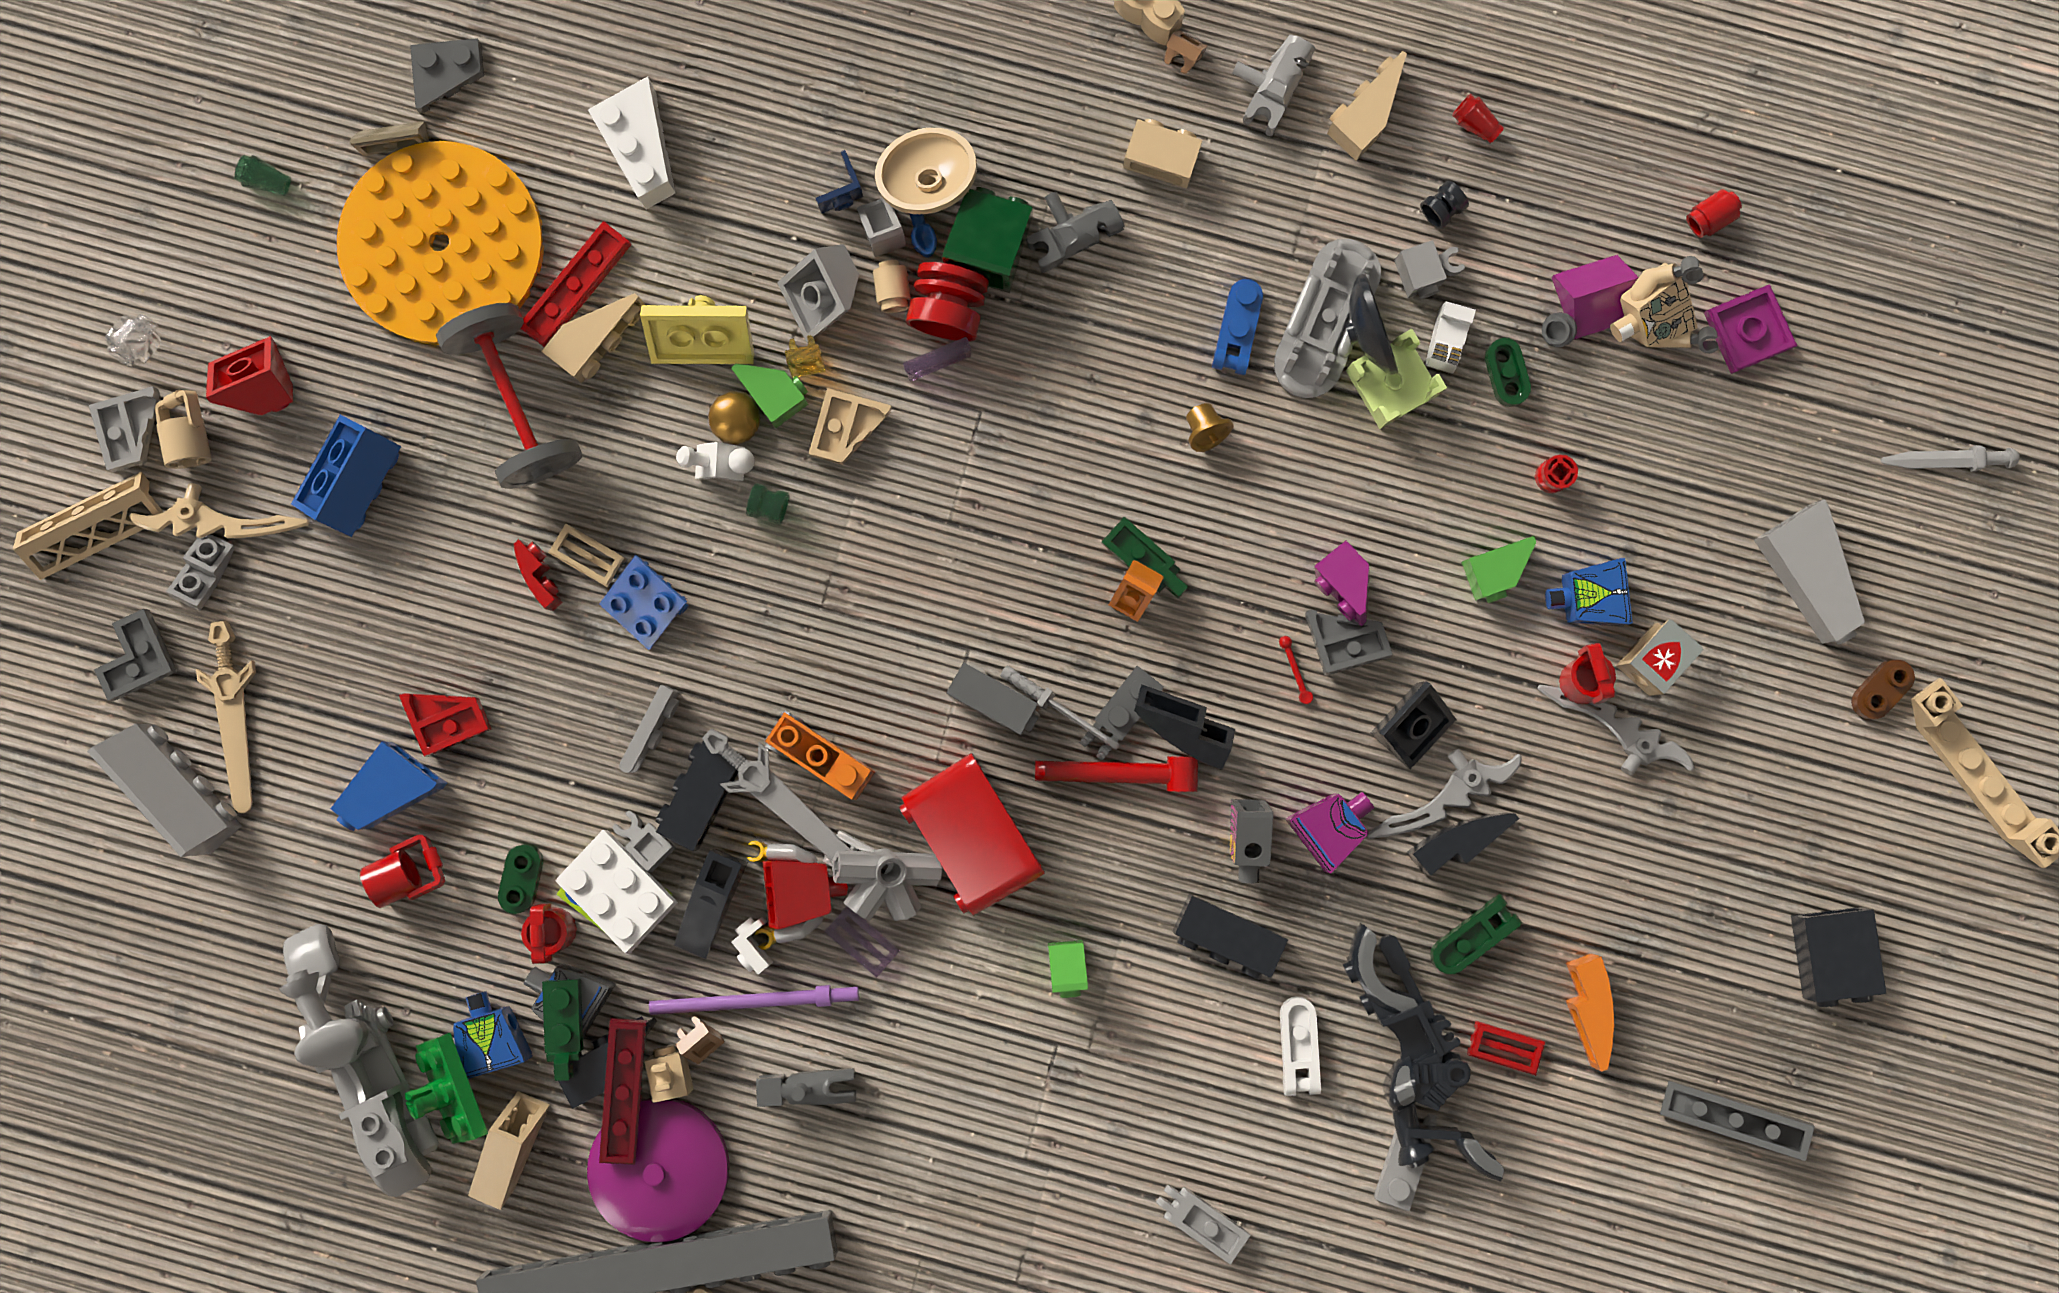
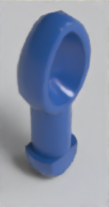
M909 214L913 225L911 231L912 245L923 257L929 258L933 256L937 246V237L933 228L925 222L923 214Z

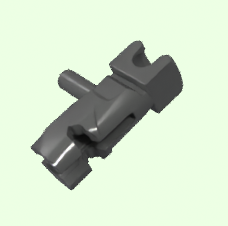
M1055 191L1048 194L1045 200L1058 225L1050 229L1046 227L1030 235L1026 239V243L1030 250L1045 248L1049 251L1038 262L1040 272L1045 273L1063 264V260L1098 244V229L1105 231L1107 236L1111 237L1123 231L1125 225L1112 200L1085 207L1083 213L1073 216L1072 213H1067L1058 193Z
M855 1068L792 1073L787 1080H785V1074L760 1075L756 1079L757 1107L782 1106L786 1099L791 1105H827L856 1102V1090H841L837 1093L830 1090V1085L833 1082L854 1080L856 1077Z

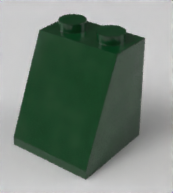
M976 187V190L969 189L963 197L942 255L943 263L958 265L981 274L989 280L988 287L1010 293L1033 218V207L1029 206L1027 201L1018 197L1010 196L1008 199L995 196V192L987 188Z

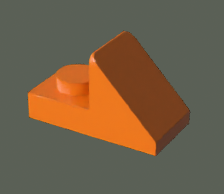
M1134 560L1108 606L1138 622L1155 595L1163 576Z

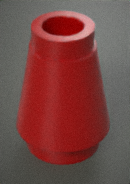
M1469 94L1452 114L1457 120V125L1490 144L1504 129L1480 97L1475 98L1472 94Z

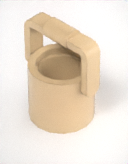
M176 390L165 396L163 400L157 402L155 405L156 426L164 466L166 468L181 469L201 466L212 461L204 419L201 415L196 391ZM185 403L187 417L171 419L169 409Z

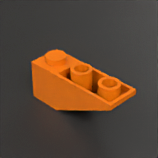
M785 712L765 740L766 743L851 800L859 798L876 772Z

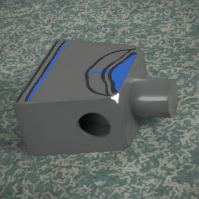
M568 964L557 966L551 975L535 966L526 977L524 985L539 993L531 1010L542 1020V982L545 980L581 978L584 1039L616 984Z

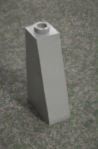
M1823 499L1809 504L1754 541L1822 644L1836 642L1839 645L1857 635L1855 629L1863 625L1865 621L1829 505Z

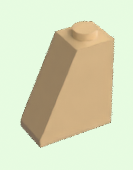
M519 1091L515 1094L488 1131L468 1194L469 1197L501 1210L516 1188L550 1104Z

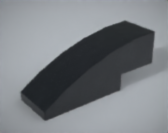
M1141 684L1134 708L1137 715L1164 740L1182 752L1203 763L1223 770L1232 749L1235 728L1206 719L1207 707Z
M1506 812L1463 820L1423 839L1407 851L1406 854L1423 874L1431 876L1452 857H1455L1460 863L1467 864L1520 818L1515 813Z

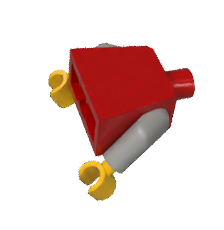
M751 841L748 844L760 847L761 852L757 858H747L752 862H763L769 926L761 927L755 932V935L766 933L769 937V943L760 944L758 946L760 949L765 950L776 941L778 943H785L805 938L822 923L824 915L831 913L830 898L847 895V883H835L833 876L828 877L827 865L818 863L814 854L794 844L771 843L767 846V844L760 841Z

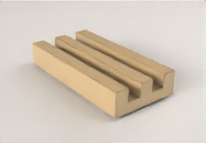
M568 524L564 525L548 552L608 588L611 587L613 584L612 580L620 572L621 565H624L627 558ZM571 534L613 558L612 566L566 539L567 536ZM561 546H565L608 571L606 576H601L559 551Z

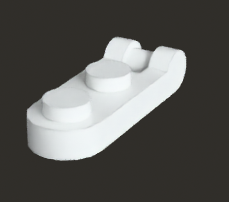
M1298 996L1291 997L1283 1003L1280 1009L1284 1095L1296 1096V1092L1308 1091L1309 1095L1321 1094L1316 1010L1307 999ZM1307 1068V1077L1296 1078L1295 1069Z

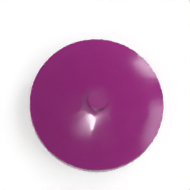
M652 1098L641 1100L635 1165L599 1163L601 1130L592 1144L587 1165V1180L594 1204L610 1225L621 1233L637 1240L665 1242L692 1233L711 1217L726 1191L730 1167L728 1150L723 1136L715 1123L704 1112L687 1102L678 1099H669L655 1103L652 1102Z

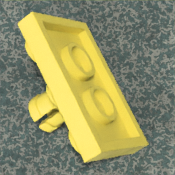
M702 295L696 296L695 300L691 298L688 306L642 305L640 318L651 364H754L755 354L747 306H715V302L711 298Z

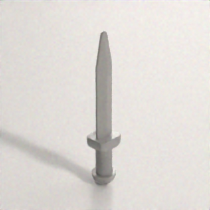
M1978 445L1971 447L1969 450L1910 451L1883 457L1880 461L1883 464L1909 469L1969 467L1970 472H1977L1985 468L1986 465H2005L2006 468H2012L2018 464L2020 455L2013 448H2007L2006 451L1986 452L1985 447Z

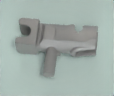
M1289 35L1282 46L1271 57L1272 64L1268 71L1263 70L1262 73L1239 61L1237 62L1232 74L1259 87L1244 114V124L1249 125L1255 116L1264 115L1268 119L1266 135L1272 136L1303 76L1301 69L1308 66L1314 54L1315 46L1298 36Z

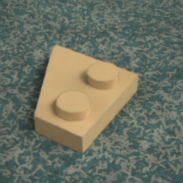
M827 388L809 455L843 465L891 413V405Z

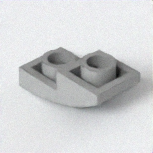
M211 534L203 538L197 537L184 555L183 559L186 564L166 590L167 594L171 598L201 611L220 581L235 547Z

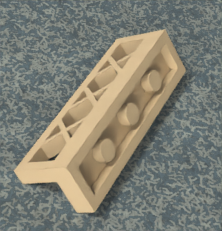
M141 471L17 532L13 550L39 580H42L144 530V528L134 524L130 516H127L129 507L142 501L151 512L150 515H157L163 511L149 495L150 481ZM100 521L120 522L119 530L111 534L95 531L96 525ZM72 535L89 538L88 545L81 549L64 546L65 539ZM41 550L58 553L56 561L44 567L36 560L33 554Z

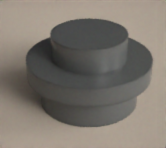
M1557 312L1551 314L1542 325L1544 340L1554 347H1563L1570 344L1577 334L1576 322L1567 313Z

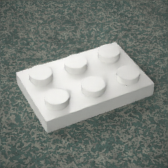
M602 830L555 880L625 954H630L678 903L608 830Z

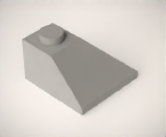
M844 244L814 249L777 282L807 343L812 342L851 308L859 273Z

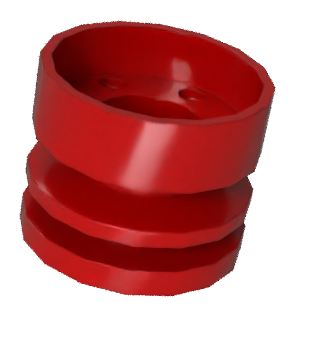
M923 262L919 264L917 274L921 279L915 281L914 288L926 297L911 299L906 324L919 332L942 339L960 342L975 341L981 315L968 307H981L984 305L985 297L982 294L987 292L989 280L981 274L958 265L938 262Z

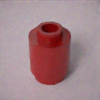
M1721 189L1694 206L1692 212L1686 216L1687 223L1697 237L1712 236L1740 218L1742 203L1734 192Z

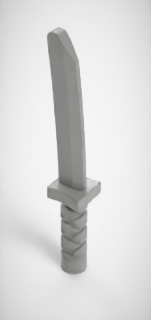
M1008 665L1003 669L1000 676L1009 683L1014 684L1015 687L1027 695H1030L1042 709L1046 710L1049 705L1115 750L1120 746L1101 731L1053 700L1056 694L1049 688L1045 690L1037 686L1036 683L1031 680L1029 681L1027 677L1020 675L1019 672Z

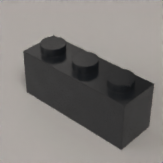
M704 741L702 743L697 742L688 757V760L692 763L687 773H681L673 785L672 791L676 794L670 805L664 804L656 818V823L660 824L656 833L691 851L699 850L729 793L720 783L734 782L739 772L738 768L735 769V765L732 766L733 764H730L727 758L724 759L725 756L722 757V754H711Z
M1192 894L1188 895L1172 931L1175 935L1179 936L1177 943L1194 951L1197 950L1198 946L1204 947L1211 951L1210 958L1225 965H1228L1230 960L1243 965L1241 972L1258 980L1261 979L1262 974L1272 978L1288 942V939Z

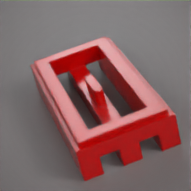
M1475 1021V1031L1471 1035L1470 1041L1472 1042L1470 1048L1468 1047L1467 1055L1528 1074L1537 1075L1545 1041ZM1486 1031L1535 1046V1050L1531 1052L1482 1037V1035ZM1480 1044L1532 1059L1529 1066L1479 1051L1478 1049Z

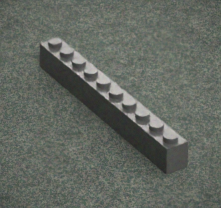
M831 1210L690 1234L671 1241L645 1242L487 1270L476 1280L478 1293H656L670 1290V1293H684L691 1290V1286L704 1284L705 1288H714L724 1285L726 1280L739 1278L740 1282H748L760 1278L762 1273L774 1271L776 1276L787 1275L795 1272V1267L809 1265V1269L812 1270L825 1268L830 1265V1261L835 1260L838 1249Z

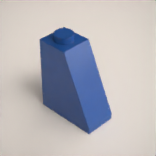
M382 741L330 809L339 815L337 821L347 829L355 831V829H370L442 790L447 782L394 742Z

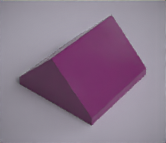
M1618 255L1552 276L1563 312L1569 314L1576 322L1577 334L1574 340L1610 329L1612 323L1624 317L1620 302L1621 296L1632 288L1639 277Z

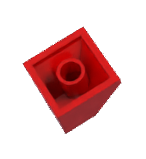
M269 336L209 362L206 386L207 400L213 404L261 416L271 411H281L292 403L293 383L273 338Z

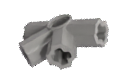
M886 848L878 849L874 852L836 850V854L833 856L832 871L835 883H856L844 901V904L856 914L870 921L885 900L893 920L898 921L911 918L922 908L912 885L937 886L939 880H941L942 866L936 855L929 853H899ZM889 862H893L894 865L891 871L887 874H881L882 867Z

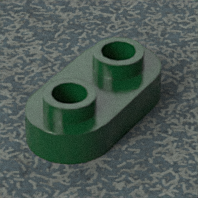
M1510 338L1495 340L1485 352V363L1494 396L1500 404L1507 407H1515L1524 402L1531 392V383L1522 350L1519 344ZM1498 352L1506 355L1507 360L1505 363L1497 360L1496 355ZM1506 385H1512L1515 388V395L1507 394L1505 390Z
M530 844L518 845L513 847L506 856L498 891V902L501 908L508 913L519 914L525 912L535 902L544 861L543 855L537 847ZM520 856H524L528 860V864L524 869L518 865V858ZM513 890L518 891L520 894V900L517 903L510 899V893Z

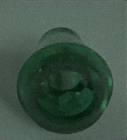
M242 155L234 173V179L241 182L242 187L274 192L283 196L289 191L292 180L291 176L283 174L255 155L251 157Z

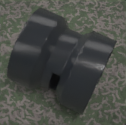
M1446 181L1439 187L1438 193L1435 196H1428L1420 204L1426 219L1438 229H1443L1448 225L1454 214H1461L1469 207L1466 195L1452 181Z

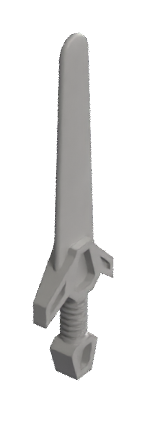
M711 728L703 736L702 739L711 754H722V757L725 756L724 759L727 758V761L733 764L732 766L735 765V769L738 768L739 781L720 783L728 792H750L832 861L836 850L852 851L769 769V750L762 743L758 742V760L748 761L742 758L743 756H740V753L737 754L738 751H734L735 749H732V746H729L727 735Z

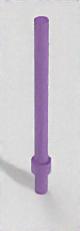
M830 985L816 986L815 990L649 1001L650 1015L804 1004H816L817 1007L831 1006L833 1002L859 1001V988H831Z

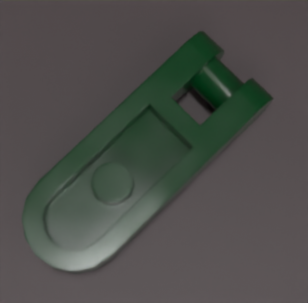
M1498 894L1432 946L1430 960L1438 971L1445 974H1456L1515 931L1522 924V921L1516 914H1511L1506 907L1507 901L1501 894ZM1493 915H1496L1501 922L1495 929L1488 921Z

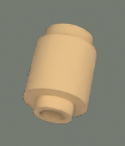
M897 260L880 262L879 268L873 270L877 304L881 305L883 313H898L908 310V302L911 300L907 267L899 265Z

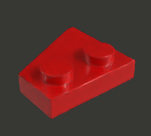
M409 693L399 695L424 757H429L492 730L481 701L477 697Z

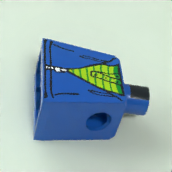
M1625 558L1563 574V588L1547 589L1545 592L1547 608L1549 610L1565 608L1568 623L1604 626H1624L1633 623Z
M487 991L466 997L471 1017L454 1023L453 1031L455 1046L467 1078L523 1063L533 1057L532 1051L510 1006L492 1011Z

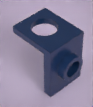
M845 150L841 151V156L852 183L816 197L815 199L821 214L835 209V211L845 210L854 204V200L864 197Z

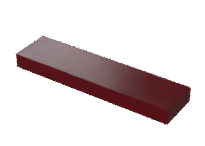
M612 1018L610 1020L599 1163L635 1165L647 1020Z

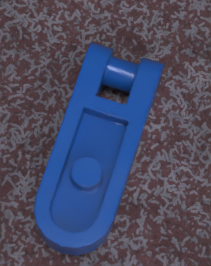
M1251 279L1237 281L1232 285L1228 294L1212 362V368L1222 370L1225 367L1235 370L1236 374L1244 376L1246 374L1263 301L1261 287ZM1227 346L1240 349L1239 355L1226 354Z

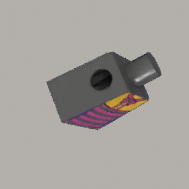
M1231 799L1230 857L1234 865L1239 866L1238 881L1242 883H1259L1260 866H1270L1273 811L1266 800ZM1255 843L1253 847L1245 848L1248 844Z

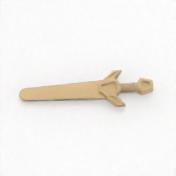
M213 622L210 626L208 641L217 647L216 650L218 651H216V654L219 657L217 658L219 660L217 663L220 664L218 665L220 668H218V671L213 676L200 669H196L197 681L214 694L232 805L238 813H246L252 808L253 800L244 689L256 674L255 661L251 660L240 672L234 670L231 663L232 660H230L232 659L230 657L231 653H229L231 652L229 645L236 638L229 622Z

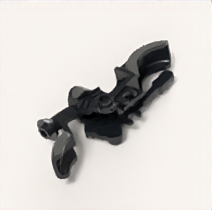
M1360 922L1351 940L1350 953L1346 957L1348 962L1342 965L1351 983L1359 982L1364 992L1363 995L1359 996V999L1368 1016L1375 1013L1383 1027L1387 1026L1393 1031L1400 1043V1059L1393 1064L1383 1083L1384 1096L1392 1109L1394 1125L1401 1146L1398 1155L1399 1166L1409 1165L1410 1168H1416L1430 1160L1428 1155L1435 1150V1147L1429 1142H1425L1424 1139L1454 1140L1460 1153L1475 1170L1490 1179L1501 1182L1504 1175V1167L1491 1152L1479 1144L1471 1132L1459 1131L1457 1127L1419 1125L1415 1103L1418 1102L1438 1112L1440 1107L1444 1105L1458 1087H1463L1469 1082L1471 1069L1467 1062L1462 1061L1459 1054L1451 1051L1460 1045V1039L1458 1037L1454 1038V1034L1451 1031L1442 1035L1443 1029L1450 1027L1451 1022L1445 1019L1442 1014L1434 1015L1430 1000L1423 1001L1409 972L1410 963L1396 936L1390 934L1380 938L1378 945L1392 972L1400 976L1408 993L1389 988L1379 981L1373 966V952L1377 943L1376 935Z

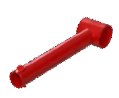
M1167 756V763L1035 760V781L1167 784V791L1198 792V760L1193 757Z

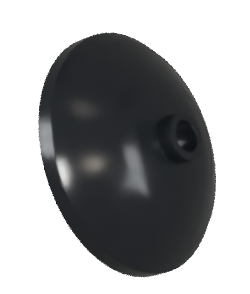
M1366 273L1359 274L1354 282L1349 299V313L1352 322L1345 324L1351 344L1359 342L1363 353L1369 361L1389 374L1398 373L1395 357Z

